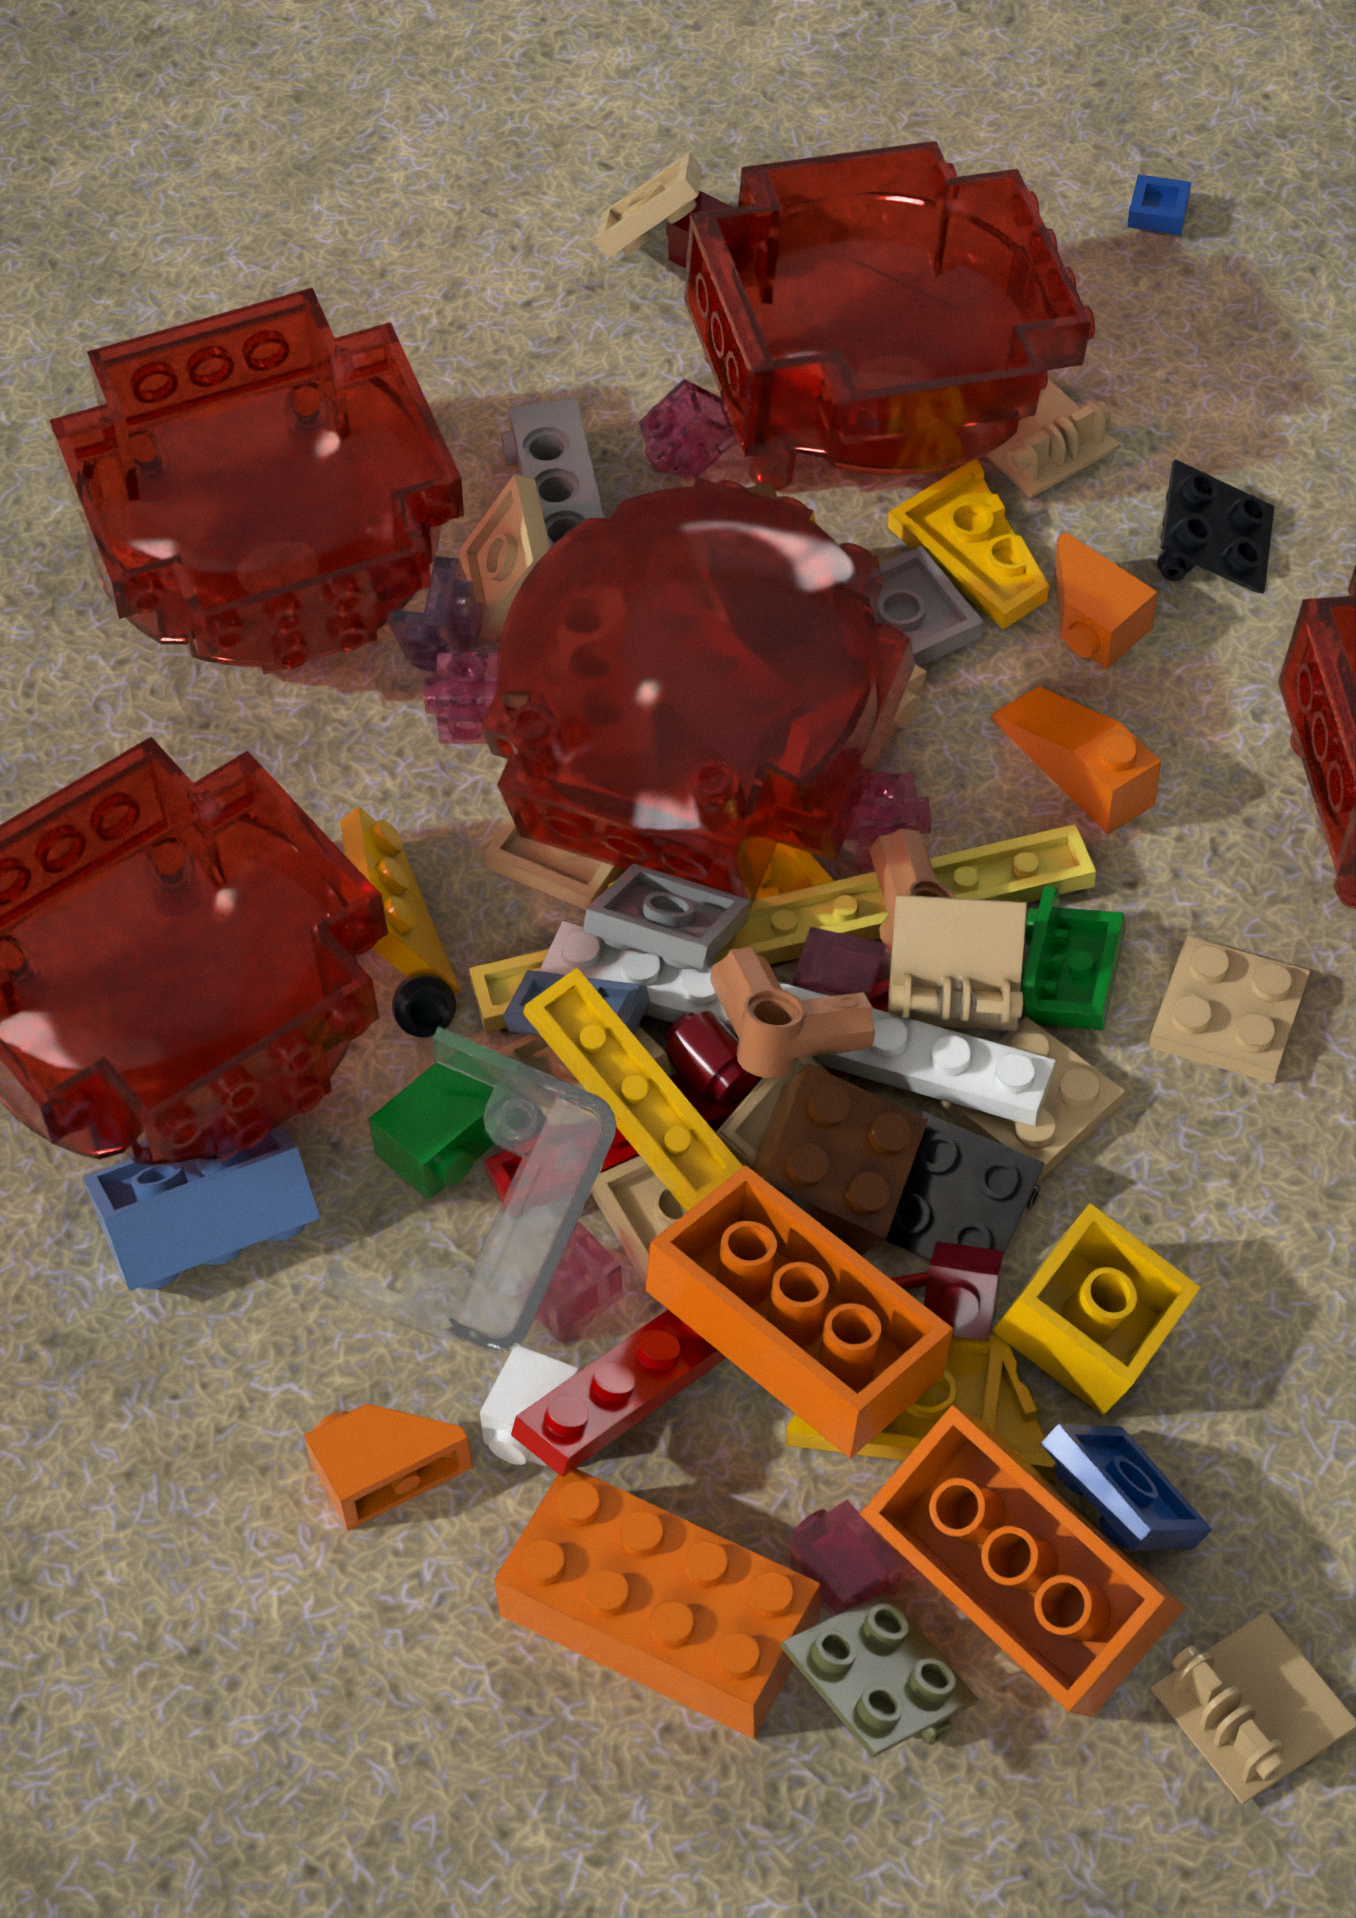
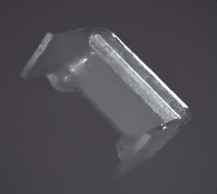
M438 1027L433 1037L434 1062L494 1087L484 1111L486 1132L497 1146L522 1157L470 1275L467 1278L447 1268L437 1266L426 1267L415 1272L406 1281L400 1295L331 1264H328L323 1278L329 1293L417 1332L491 1353H503L519 1346L525 1340L612 1147L616 1133V1120L610 1106L599 1096Z

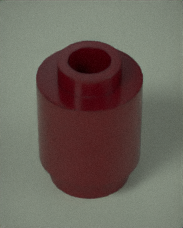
M713 1012L687 1013L680 1017L669 1029L666 1036L668 1043L665 1048L669 1062L707 1101H717L723 1108L732 1107L742 1101L758 1083L760 1077L744 1070L738 1063L736 1054L739 1039Z

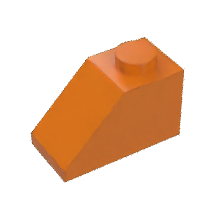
M1064 532L1057 538L1054 581L1061 639L1066 641L1069 648L1082 658L1090 657L1108 669L1153 629L1157 591L1067 532Z
M368 1403L350 1412L339 1411L330 1414L321 1420L314 1430L303 1434L311 1466L347 1531L472 1468L468 1438L461 1426Z

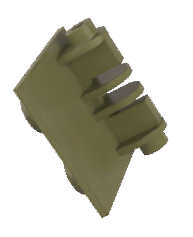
M887 1592L786 1639L780 1645L782 1650L872 1758L911 1737L915 1739L924 1737L930 1745L937 1743L952 1728L951 1723L947 1719L975 1705L979 1700Z

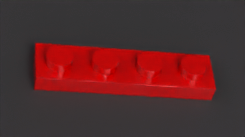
M667 1309L516 1415L511 1436L561 1477H564L727 1357Z

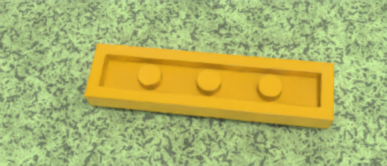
M577 967L525 1004L524 1016L686 1212L743 1167Z

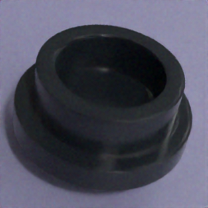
M422 973L409 977L399 985L392 999V1014L396 1023L403 1031L415 1037H430L441 1033L449 1026L456 1011V998L452 988L442 978L434 974Z

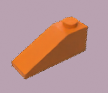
M1037 686L992 713L991 720L1107 835L1155 806L1161 761L1121 722L1041 686Z

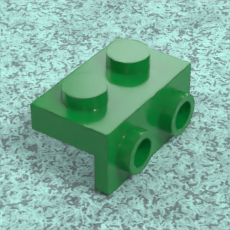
M1054 886L1043 887L1039 908H1030L1026 920L1025 938L1026 944L1030 948L1027 959L1022 961L1020 992H1023L1027 1017L1038 1025L1105 1030L1126 930L1124 912L1061 908L1058 888Z

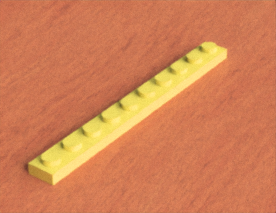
M1076 824L930 858L937 882L947 887L956 898L1029 903L1041 900L1044 886L1057 887L1059 895L1095 887L1096 870ZM876 872L751 901L747 923L716 955L711 963L715 964L728 955L731 949L752 947L758 956L765 957L769 965L879 939V928L887 917L888 912ZM549 949L469 968L470 982L485 1033L507 1028L503 1015L527 970L539 971Z

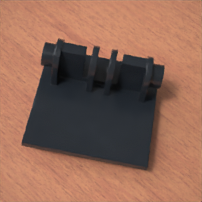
M1175 459L1172 462L1169 489L1166 494V510L1162 523L1160 548L1163 550L1157 558V567L1162 572V576L1170 581H1179L1197 565L1248 590L1263 594L1265 592L1275 506Z
M922 1111L920 1116L928 1119L885 1241L931 1260L936 1241L1004 1251L1005 1256L1025 1208L1031 1210L1038 1198L1041 1186L1036 1183L1045 1163Z

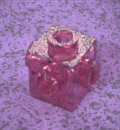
M686 379L678 383L638 422L646 444L645 453L649 461L661 472H672L688 481L696 480L738 440L725 400Z
M472 651L438 653L436 677H426L424 701L426 714H436L440 744H500L502 714L512 713L511 677H501L498 653H477Z
M880 772L869 776L851 777V802L840 803V822L843 840H853L857 870L874 868L869 849L879 836L889 835L900 828L916 830L920 834L931 833L928 796L917 797L914 772L895 774Z

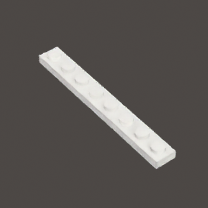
M562 921L542 963L540 972L567 975L577 967L586 978L646 985L650 1003L644 1015L675 1023L687 1013L693 1012L698 1014L704 1011H711L738 1038L710 982L714 963L710 962L704 970L698 968H677L667 964L663 957L642 950H622L611 947L604 942L603 938L583 932V926ZM778 982L782 990L795 995L799 1000L830 997ZM872 1008V1019L875 1036L872 1048L812 1056L821 1066L1034 1127L1036 1126L1055 1069V1059L913 1019L902 1018V1016Z

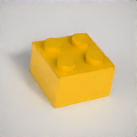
M1089 1203L1062 1235L992 1331L1104 1416L1134 1384L1201 1287Z

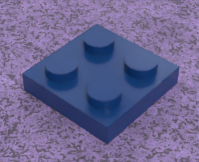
M1058 1424L1040 1443L1056 1462L1053 1470L1058 1479L1072 1492L1085 1496L1102 1515L1099 1518L1101 1528L1119 1546L1128 1550L1131 1549L1132 1551L1188 1550L1198 1546L1212 1531V1528L1123 1427Z

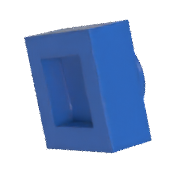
M1138 174L1129 209L1127 227L1181 235L1192 182Z

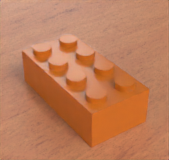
M746 1165L650 1241L645 1291L850 1459L943 1377L953 1328Z
M951 1405L859 1514L1071 1713L1093 1717L1187 1607L1121 1546L1110 1539L1099 1526L982 1420L954 1405Z
M577 1468L564 1477H561L559 1474L556 1476L494 1579L499 1614L752 1739H755L795 1665L780 1647L782 1641L816 1626L820 1619L819 1582Z

